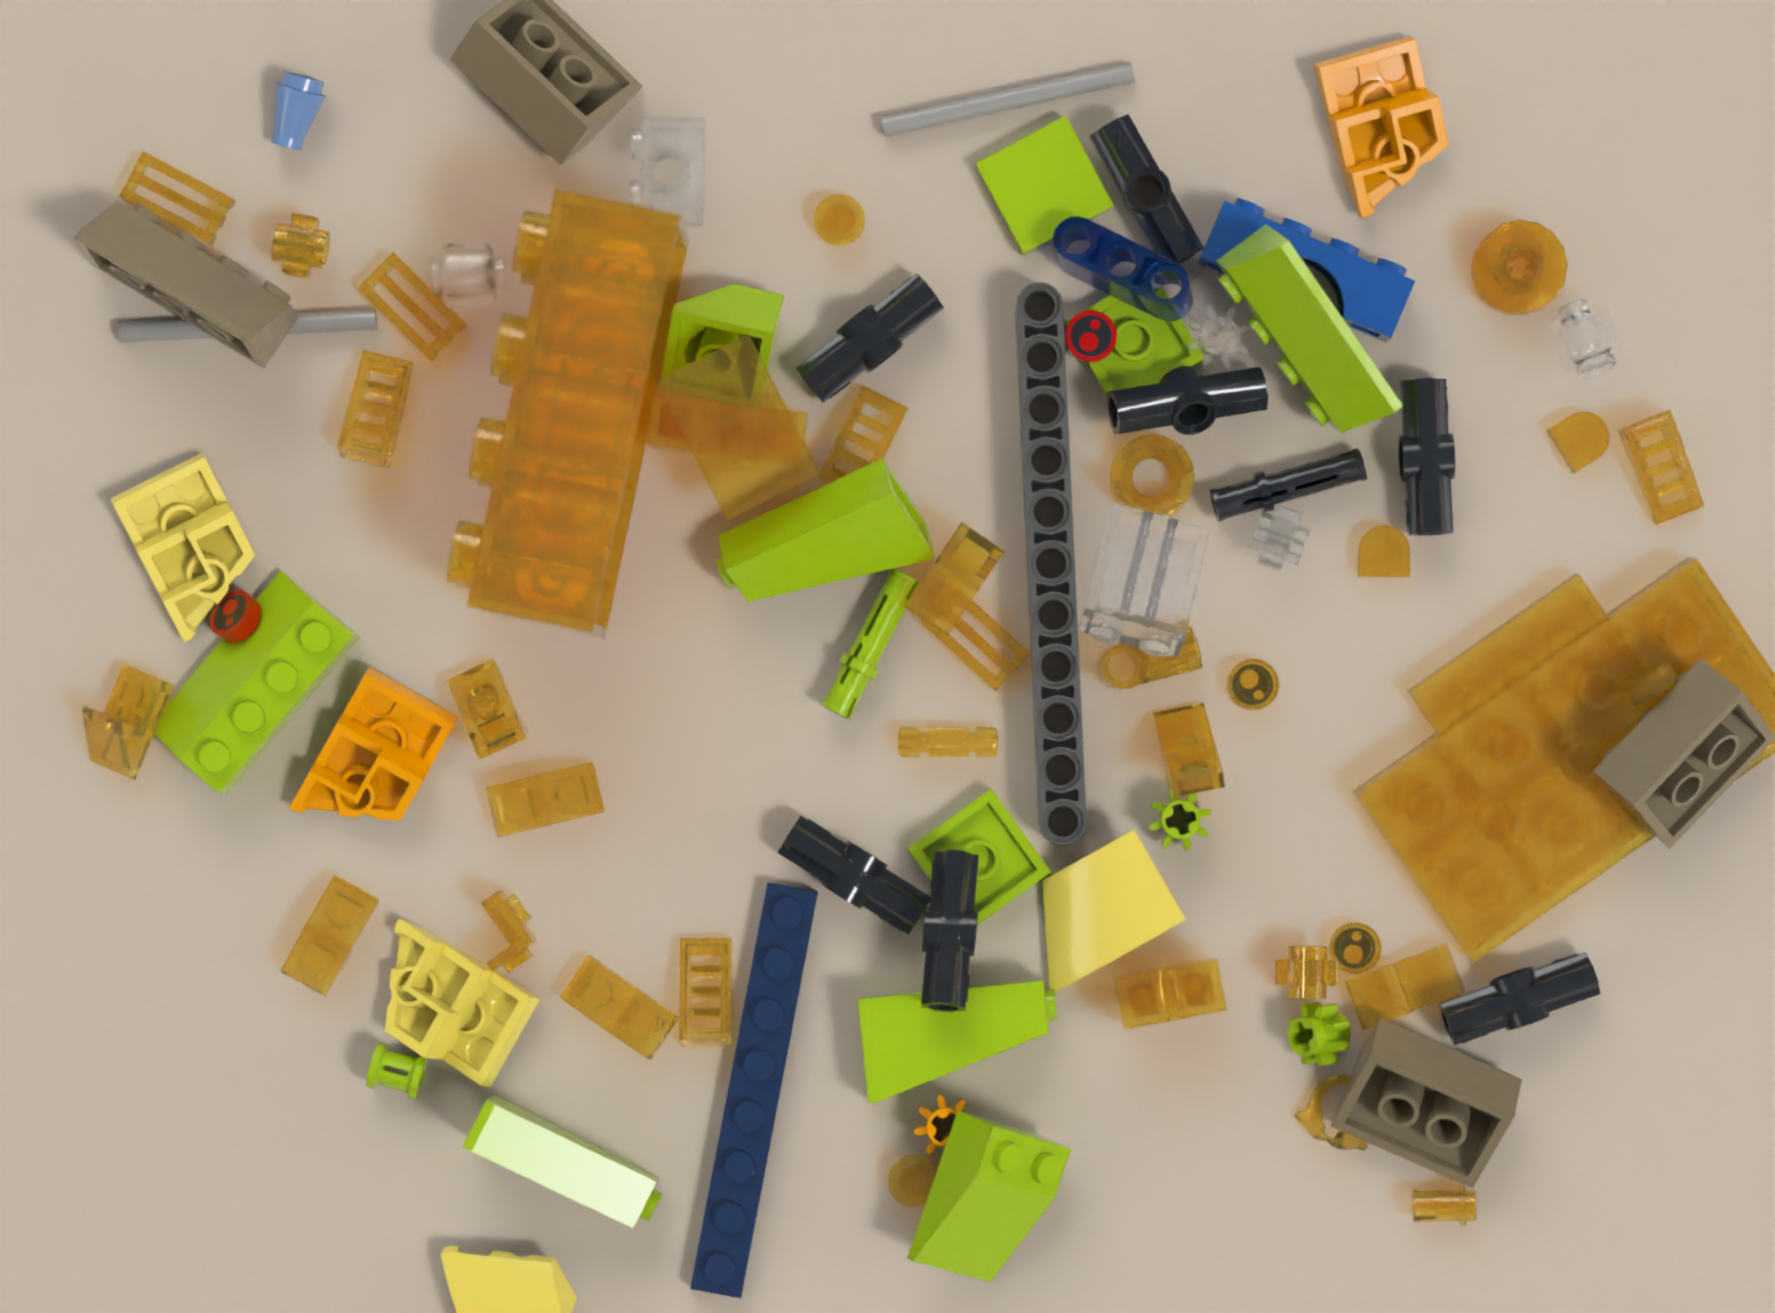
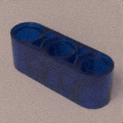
M1069 217L1056 227L1053 234V245L1062 269L1070 276L1167 322L1177 321L1185 317L1191 310L1194 301L1189 276L1185 268L1177 262L1083 217ZM1076 240H1085L1091 243L1090 247L1081 254L1074 255L1066 251L1067 247ZM1121 262H1130L1136 265L1135 269L1126 276L1119 277L1111 273L1114 266ZM1165 284H1175L1181 287L1179 293L1172 298L1163 299L1156 295L1157 290Z

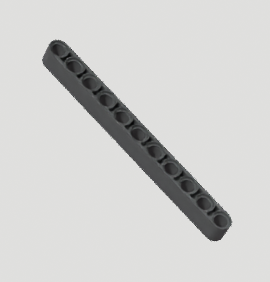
M1036 282L1029 284L1019 294L1016 302L1015 319L1038 823L1040 831L1046 839L1055 844L1066 845L1074 843L1082 836L1086 828L1087 819L1064 316L1062 298L1056 288L1048 283ZM1033 295H1044L1052 302L1054 310L1048 319L1043 321L1033 320L1025 312L1024 303ZM1036 346L1048 347L1055 354V366L1043 373L1031 369L1026 358L1029 350ZM1038 397L1052 399L1058 408L1057 418L1047 424L1038 423L1030 416L1029 405L1034 399ZM1050 448L1058 454L1061 463L1057 472L1047 476L1035 471L1031 458L1038 449ZM1052 499L1058 502L1063 512L1061 522L1052 527L1039 524L1033 513L1034 507L1039 501ZM1053 550L1062 555L1065 561V570L1062 575L1051 579L1039 573L1036 567V559L1043 551ZM1055 601L1062 604L1066 609L1068 615L1067 622L1061 629L1049 630L1040 623L1038 613L1044 603ZM1056 652L1067 658L1070 670L1063 681L1053 682L1044 677L1041 671V661L1044 656ZM1052 704H1062L1071 712L1072 724L1064 733H1053L1044 725V712ZM1055 755L1068 757L1074 765V776L1067 784L1055 785L1046 776V764ZM1061 806L1071 809L1077 819L1074 831L1064 837L1053 834L1048 826V816L1051 811Z

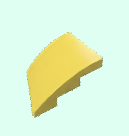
M203 453L110 498L184 643L192 639L196 633V628L214 604H219L228 592L229 585L234 578L241 575L255 557V553Z
M1134 829L1042 880L1048 986L1050 990L1054 989L1057 992L1186 920Z
M399 918L395 924L394 932L399 935L396 967L391 968L390 973L391 1001L387 1006L385 1032L423 1058L443 1060L480 1086L491 1087L540 998L451 943L406 919Z
M452 1245L444 1247L440 1254L456 1313H572L577 1301L575 1293L554 1257L539 1255L520 1257L511 1252L495 1250L487 1256L458 1252V1246Z

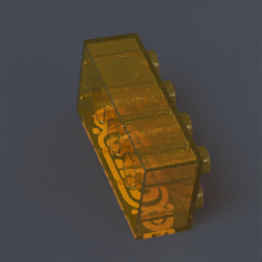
M555 189L550 215L525 210L515 246L513 272L521 274L522 284L535 286L528 318L506 313L502 315L491 362V375L499 377V384L513 387L506 421L481 417L474 439L469 466V479L478 480L479 486L492 488L484 525L464 520L459 521L448 563L447 582L455 583L457 587L470 589L467 607L485 615L600 639L606 638L663 368L672 309L677 301L689 244V237L681 215Z

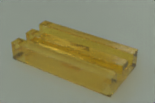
M144 151L119 195L120 198L133 205L137 203L146 207L163 221L211 246L216 239L215 235L219 228H222L226 220L225 217L229 209L231 210L236 202L226 194ZM147 167L219 203L215 212L146 177L144 173ZM138 184L209 221L206 229L204 230L134 193Z
M394 252L357 288L431 362L467 326ZM393 268L397 269L451 323L445 330L387 275ZM379 282L436 337L430 345L373 290Z
M956 584L920 621L922 625L995 692L1031 654ZM955 599L1015 654L1009 662L949 607ZM941 614L1001 669L996 677L935 622Z

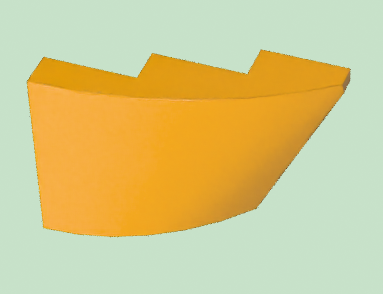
M1411 36L1314 64L1337 156L1356 212L1361 218L1370 216L1375 211L1374 206L1394 188L1397 186L1402 187L1416 174L1421 164L1430 162L1449 145L1439 96L1426 89L1417 42Z
M368 667L289 809L304 813L307 809L339 812V816L358 817L360 815H370L375 819L401 821L459 717Z

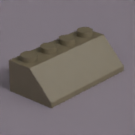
M116 201L79 230L75 240L94 267L264 369L298 318L289 304L291 297L285 291L268 281H265L262 287L245 278L248 271L239 263L224 255L218 261L202 252L205 245L197 238L181 229L175 235L159 226L162 221L160 217L140 204L136 203L130 209Z

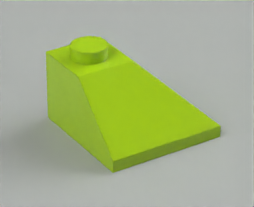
M732 284L674 304L659 388L759 411L777 337L784 295Z

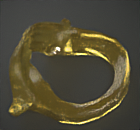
M1345 1074L1330 1075L1320 1080L1313 1089L1305 1110L1297 1111L1294 1114L1295 1118L1301 1122L1313 1138L1327 1141L1335 1149L1367 1150L1365 1141L1343 1131L1338 1132L1334 1138L1324 1133L1325 1124L1322 1122L1323 1112L1321 1107L1323 1095L1335 1085H1347L1351 1076Z

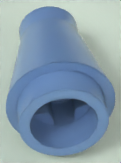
M284 71L281 83L276 82L274 132L271 143L294 150H301L303 140L326 97L321 94L324 85L323 81Z

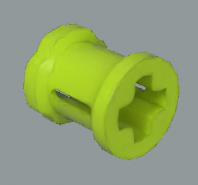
M378 1042L370 1063L366 1087L374 1089L377 1085L407 1092L408 1098L416 1100L423 1083L428 1058H423L420 1055L413 1057L387 1050L385 1043ZM389 1066L407 1071L408 1075L390 1072L386 1068Z

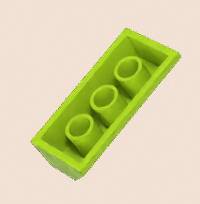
M1265 224L1216 260L1224 272V275L1218 279L1220 285L1235 304L1243 300L1250 309L1253 316L1246 320L1250 328L1264 345L1270 341L1273 342L1282 355L1275 363L1292 386L1301 382L1310 395V398L1305 400L1304 404L1321 427L1329 423L1340 433L1393 414L1403 407L1396 394L1288 239Z
M283 571L277 574L256 599L261 605V618L254 632L238 643H228L222 639L148 726L183 764L218 793H228L360 638L359 635Z

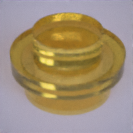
M835 194L825 198L816 208L814 226L817 234L826 243L834 246H845L856 241L862 234L865 226V214L861 205L854 198L844 194Z
M915 1154L906 1155L897 1160L891 1167L888 1176V1186L893 1197L906 1206L917 1207L926 1204L937 1172L936 1166L928 1158Z

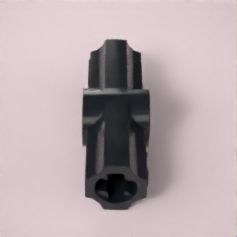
M1129 114L1113 120L1091 134L1089 138L1121 192L1125 207L1134 215L1164 270L1166 271L1202 251L1204 247L1173 194L1168 177L1159 169ZM1142 180L1154 182L1160 189V200L1152 205L1139 203L1134 198L1133 186Z
M916 273L877 305L873 306V304H870L837 330L835 338L797 366L796 370L812 392L824 403L847 387L851 381L865 370L869 373L889 359L904 345L902 341L940 313L944 306L928 284Z
M1181 366L1166 373L1157 384L1108 391L1107 393L1109 422L1114 435L1173 425L1178 433L1194 435L1208 429L1215 422L1216 418L1267 410L1268 406L1266 378L1261 367L1202 376L1196 368Z
M1422 378L1403 380L1400 382L1401 403L1403 405V435L1399 437L1398 453L1400 477L1402 482L1405 481L1406 489L1405 507L1408 536L1452 534L1451 479L1455 477V445L1453 434L1448 432L1446 379Z
M803 816L799 817L777 852L822 880L823 883L821 885L859 909L862 906L878 915L886 923L899 931L902 930L908 935L931 899V896L887 870L888 865L850 841L847 844L831 835V832Z
M960 850L935 851L932 863L930 906L925 908L922 952H926L921 1007L940 1012L966 1010L970 978V956H974L977 932L978 910H974L979 855Z
M1582 952L1555 960L1536 969H1533V966L1504 974L1490 980V985L1438 1004L1452 1044L1457 1045L1480 1036H1486L1488 1033L1503 1028L1513 1030L1549 1017V1012L1599 995L1601 992L1594 967L1587 953Z

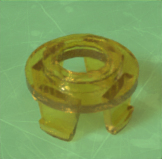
M1142 435L1127 442L1115 455L1110 468V487L1116 501L1130 514L1143 519H1161L1177 512L1190 497L1194 485L1193 462L1185 448L1174 440L1161 435ZM1147 459H1156L1164 463L1170 474V483L1167 489L1162 494L1154 497L1139 493L1134 487L1132 480L1135 467L1141 461Z

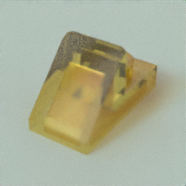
M962 521L905 608L948 636L1005 550Z
M494 658L447 680L479 760L527 738V727L513 703L502 673Z
M123 664L105 710L101 711L83 706L82 714L90 761L135 780L174 684Z
M1204 703L1153 713L1169 789L1172 788L1174 797L1225 787L1223 770Z

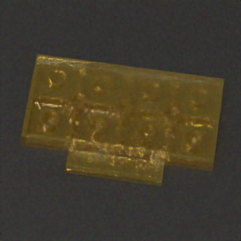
M1687 557L1607 614L1580 574L1575 573L1407 690L1436 733L1355 788L1352 792L1471 962L1475 963L1655 837L1647 827L1611 794L1593 770L1602 762L1605 754L1612 747L1618 745L1637 726L1641 716L1649 709L1654 708L1673 688L1679 676L1690 670L1700 659L1739 688L1775 734V673L1697 558ZM1673 679V682L1663 691L1644 702L1638 703L1639 699L1661 683ZM1669 682L1658 687L1653 693H1656L1664 687H1666L1669 684ZM1775 740L1738 778L1775 753Z

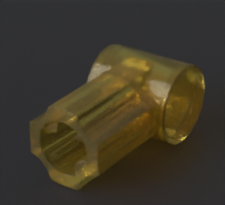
M1191 625L1112 645L1099 655L1096 664L1097 675L1100 681L1108 688L1114 690L1131 689L1135 686L1203 668L1197 638ZM1117 652L1128 654L1134 662V673L1127 681L1116 680L1109 671L1110 658Z

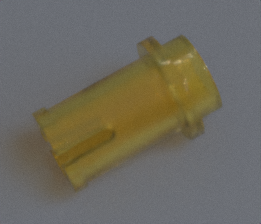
M1459 1185L1458 1190L1418 1191V1189H1413V1223L1459 1221L1460 1226H1466V1221H1476L1475 1190H1465V1185Z

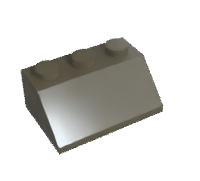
M504 0L475 21L450 57V60L468 79L474 82L507 116L515 121L560 165L588 145L642 87L626 69L553 0Z
M1700 659L1690 670L1681 674L1673 688L1654 708L1646 711L1641 716L1637 726L1618 745L1612 747L1605 754L1602 762L1593 772L1611 794L1670 849L1775 740V734L1745 694Z
M1380 1017L1359 1054L1332 1120L1331 1127L1473 1188L1515 1116L1522 1079Z

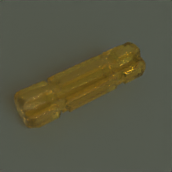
M902 727L898 732V753L902 757H920V752H927V757H969V752H976V757H995L998 752V732L994 727H976V732H969V727H927V732H920V727Z

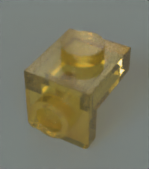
M500 890L481 904L511 946L486 964L492 972L503 966L507 973H510L533 956L528 947L536 942L537 939L526 925V922L532 919V916L515 893L507 898L503 891Z

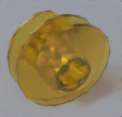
M1515 220L1499 225L1479 243L1472 258L1471 278L1478 295L1491 308L1507 315H1527L1542 309L1556 298L1565 283L1568 264L1564 247L1552 231L1537 222ZM1519 257H1523L1528 261L1525 269L1530 270L1531 275L1525 274L1517 280L1510 275L1514 268L1507 266L1508 261L1514 262Z

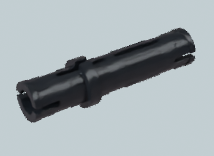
M1355 448L1346 453L1308 462L1304 465L1265 475L1263 471L1253 473V479L1216 490L1211 489L1209 493L1215 516L1218 522H1221L1224 519L1262 509L1263 513L1274 511V505L1317 494L1356 481L1367 480V474L1362 455L1358 448Z

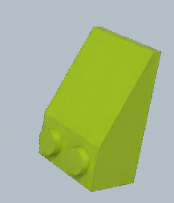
M957 1111L907 1259L991 1282L1054 1200L1071 1148L1026 1130Z

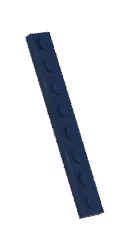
M767 883L690 1287L693 1290L735 1298L742 1297L817 902V891Z

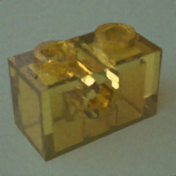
M1214 957L1112 976L1121 1026L1124 1030L1227 1011L1218 960Z

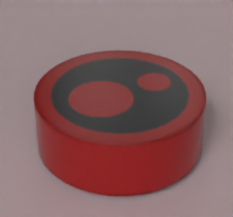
M1086 310L1075 315L1068 323L1065 331V344L1068 351L1074 358L1084 363H1096L1107 358L1113 351L1117 340V332L1112 320L1104 313L1095 310Z
M243 590L231 591L222 598L218 605H215L210 617L211 630L228 643L241 642L249 637L257 628L261 618V605Z

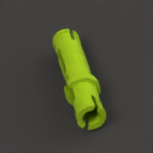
M894 568L890 569L884 585L873 603L854 644H852L848 654H842L839 660L842 666L821 706L848 720L851 719L870 679L875 681L879 673L876 667L920 582Z

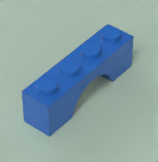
M1236 198L1234 204L1224 201L1198 264L1224 274L1216 260L1266 224L1288 239L1303 262L1320 272L1328 280L1337 297L1339 314L1348 327L1383 342H1387L1392 338L1415 283V280L1405 277L1407 271L1405 267L1383 258H1378L1376 264L1357 256L1360 249L1336 238H1331L1329 244L1310 237L1312 232L1310 227L1292 219L1284 218L1282 224L1263 217L1264 208L1241 198Z

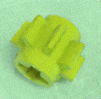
M1170 788L1168 790L1170 802L1164 806L1158 802H1151V807L1160 812L1159 821L1150 823L1148 829L1157 830L1161 828L1166 834L1162 840V847H1168L1173 838L1181 840L1184 850L1188 851L1191 848L1190 836L1194 833L1203 837L1209 835L1199 825L1200 818L1206 817L1212 812L1211 809L1198 810L1193 805L1197 799L1198 792L1192 791L1188 794L1186 800H1178L1177 792L1174 788ZM1179 804L1182 811L1191 812L1193 815V821L1186 823V832L1183 834H1179L1176 827H1167L1166 818L1173 815L1172 807Z
M1320 1002L1300 1005L1302 1017L1292 1018L1288 1021L1290 1024L1288 1028L1289 1046L1296 1054L1301 1056L1302 1064L1317 1062L1319 1066L1338 1063L1337 1051L1350 1049L1351 1046L1349 1044L1351 1038L1350 1022L1343 1014L1337 1012V1004L1335 1003L1321 1005Z

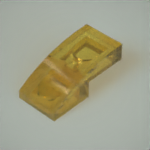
M593 762L485 788L497 838L605 812Z
M334 875L289 953L281 973L326 997L350 957L353 946L377 908L379 899Z
M1447 943L1345 981L1363 1030L1374 1027L1380 1017L1391 1021L1411 1014L1414 1010L1460 995L1465 991Z
M590 955L587 956L560 995V998L649 1060L653 1058L680 1018L643 990L633 986Z

